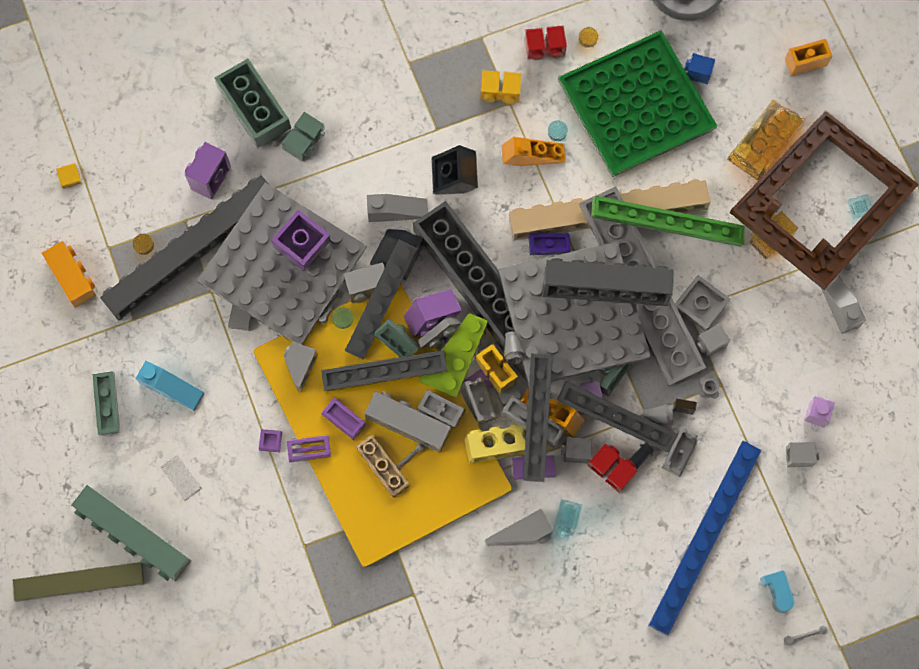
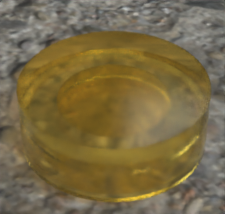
M592 27L583 28L579 33L580 44L584 47L596 45L598 32Z
M139 234L133 240V247L138 254L146 255L153 250L154 242L149 235Z

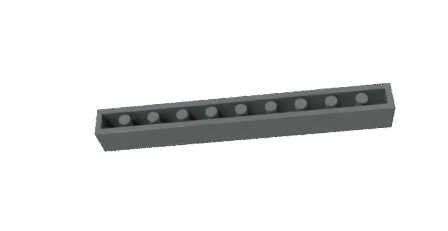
M260 175L257 178H252L246 187L235 191L226 202L219 203L213 212L205 214L197 224L186 228L184 234L178 238H173L168 243V246L156 251L147 262L140 263L135 268V271L130 275L123 276L114 287L107 288L100 298L118 321L223 242L263 184H269L263 176Z

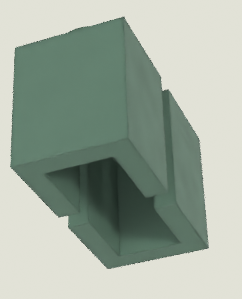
M303 112L294 125L296 129H291L282 142V149L300 161H303L305 157H310L314 150L313 144L320 142L325 135L324 124L306 112Z

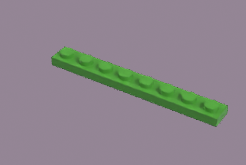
M595 196L592 199L591 218L739 247L744 245V225Z

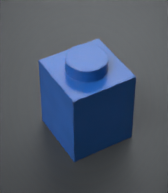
M693 53L691 60L687 59L684 70L687 71L690 80L708 85L716 59Z

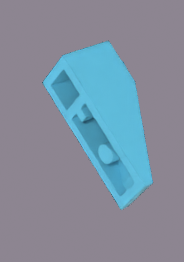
M146 360L135 378L140 385L193 411L204 394L198 388Z

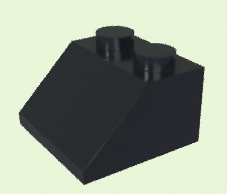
M458 145L432 157L433 194H464L478 188L475 150Z
M387 229L370 265L383 263L385 268L398 240H401L417 248L403 277L404 280H407L424 247L423 238L406 230Z

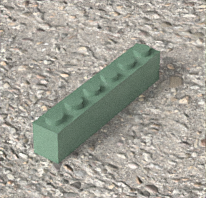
M88 485L85 486L71 504L76 509L74 512L83 520L88 517L93 521L91 526L99 532L103 529L110 533L107 536L116 544L121 541L126 545L124 550L132 556H135L137 553L143 557L141 562L150 569L154 565L160 570L157 574L167 581L170 578L176 581L191 561Z

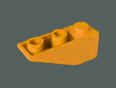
M512 137L501 146L503 164L530 166L566 162L564 144Z

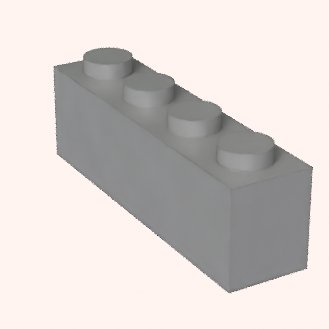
M375 391L364 413L366 419L441 453L451 432V426L439 419L436 420L429 417L430 414L420 409L418 411L412 409L411 405L405 401L400 400V402L393 400V397L388 393L381 392L380 394Z

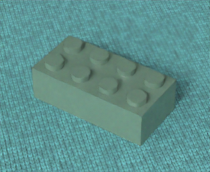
M248 58L214 77L217 88L257 148L291 129L289 118Z

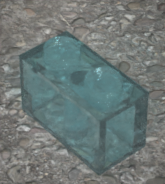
M561 499L553 530L557 532L556 535L568 538L569 535H574L582 504Z

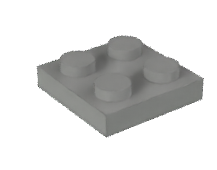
M697 275L675 305L681 314L706 331L728 304L730 298Z

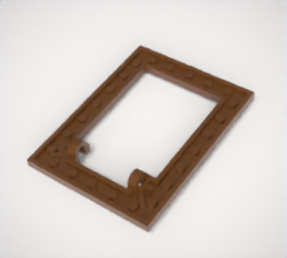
M825 111L740 199L729 213L820 288L825 290L919 184ZM828 139L885 184L888 189L835 248L823 238L811 252L771 219L774 213H777L782 206L772 196Z

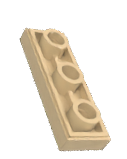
M373 435L356 446V449L393 498L410 485ZM380 463H386L385 468H379Z

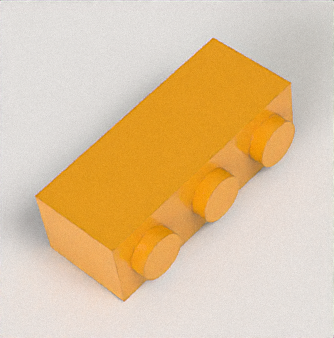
M61 241L42 252L43 257L75 308L97 296L93 290L96 288L90 277L86 279L83 274L86 272V269L81 261H75L74 256H76V253L71 245L66 246Z

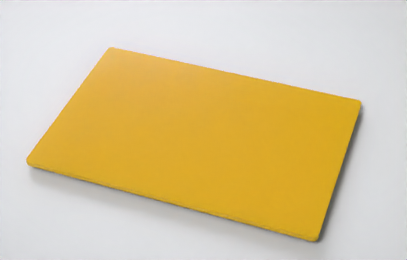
M400 283L380 326L390 319L396 325L404 326L406 334L418 343L421 335L413 338L404 318L412 302ZM369 299L362 303H352V301H349L331 310L327 316L328 321L325 324H321L318 320L302 344L315 349L318 355L302 392L297 391L284 358L287 346L291 347L292 345L290 340L281 335L255 348L253 351L297 439L329 436L331 457L308 461L363 567L379 561L509 493L512 489L497 459L469 464L464 439L470 431L480 430L460 391L456 398L418 382L422 376L324 391L321 370L399 358L397 354L376 336L364 359L345 351ZM419 344L418 350L412 355L436 352L438 350L436 347L421 348ZM427 390L464 408L466 411L461 416L458 426H455V428L451 426V432L441 453L424 446L423 451L416 453L399 468V471L410 485L394 498L356 449L357 445L373 435L389 458L397 465L414 451L417 444H419L365 418L364 413L375 391L380 394L381 392L388 393L397 402H400V400L405 401L416 411L419 410L418 406ZM334 397L367 424L354 440L321 415V412ZM484 440L483 444L490 448L488 442ZM325 441L302 444L301 447L325 445ZM325 449V450H318V451H311V452H304V453H305V455H306V454L326 452V449ZM384 462L379 464L380 469H383L386 466V463Z

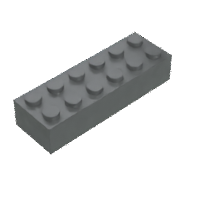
M552 258L546 261L543 297L667 306L673 294L674 269H668L666 266L648 268L643 264L626 266L624 263H615L614 265H608L601 261L584 263L582 260H572V262H568L560 258Z

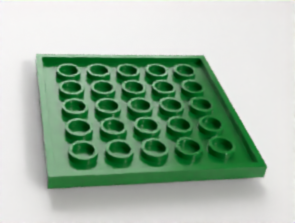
M662 30L558 77L560 85L612 177L717 128L716 122Z

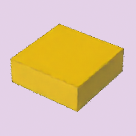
M76 163L56 169L63 189L82 183Z

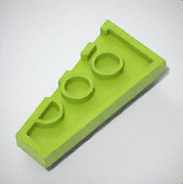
M469 313L442 349L445 351L448 372L425 375L418 382L457 398L489 321Z

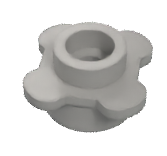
M703 377L700 380L701 390L699 395L701 397L710 396L713 399L718 398L720 381Z

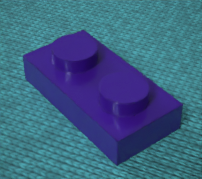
M535 233L528 236L530 255H561L571 252L569 233Z

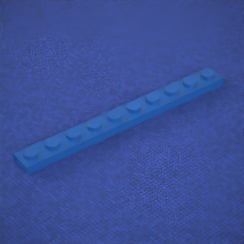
M745 441L741 442L648 624L649 627L666 636L669 635L762 450Z

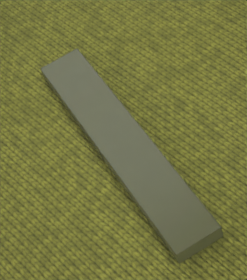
M142 562L13 579L14 601L144 584Z

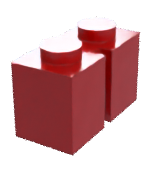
M564 25L546 27L547 34H545L547 47H545L543 28L525 30L524 40L527 59L540 60L547 55L553 58L566 55L567 43Z
M605 443L589 461L587 466L602 478L616 462L618 465L607 476L605 482L620 493L637 473L636 466L629 459L624 460L620 458V452L614 446H608Z

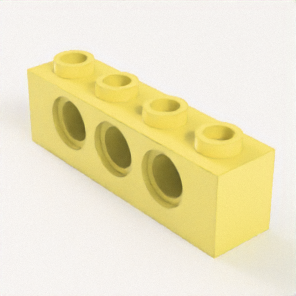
M512 424L509 428L502 429L501 426H496L484 432H481V430L470 431L464 439L469 464L525 455L526 439L524 434H526V430L516 424ZM510 437L513 440V444L505 443L503 438ZM484 440H489V441H491L492 444H493V447H491V448L486 447V446L483 444V441H484ZM547 444V449H546V451H550L551 448H552V447H551L550 445H548V444Z

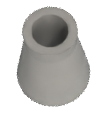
M508 332L505 334L504 359H506L508 364L521 363L525 354L517 333Z
M664 404L643 409V418L654 423L668 425V422H673L672 406Z

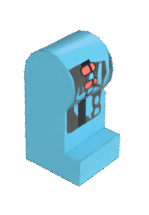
M784 570L760 578L762 586L769 585L773 597L772 606L775 611L785 613L793 608L794 598Z

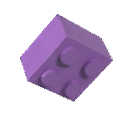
M204 142L202 147L196 150L195 159L185 169V177L191 190L211 200L213 199L231 169L227 153L207 142Z
M297 210L271 241L272 246L302 271H305L329 244L330 234L300 210Z
M448 289L415 299L405 313L404 318L413 338L420 335L423 337L445 318H456L461 312V308L453 290Z

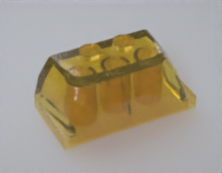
M772 100L728 156L727 160L759 181L803 126L806 118Z

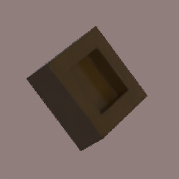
M676 398L673 404V411L693 415L696 411L697 402Z

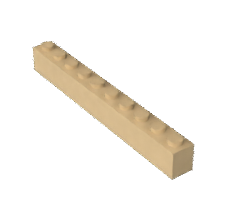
M694 179L684 184L676 182L666 187L652 186L647 190L633 189L628 193L619 192L624 202L679 213L707 210L711 203L706 180L700 181L699 179ZM576 198L566 203L558 201L548 206L539 204L529 209H513L509 212V224L513 241L528 239L529 234L565 233L589 229L590 226L579 206L585 200Z

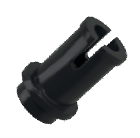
M646 442L640 444V448L629 460L638 469L649 456H653L654 449Z

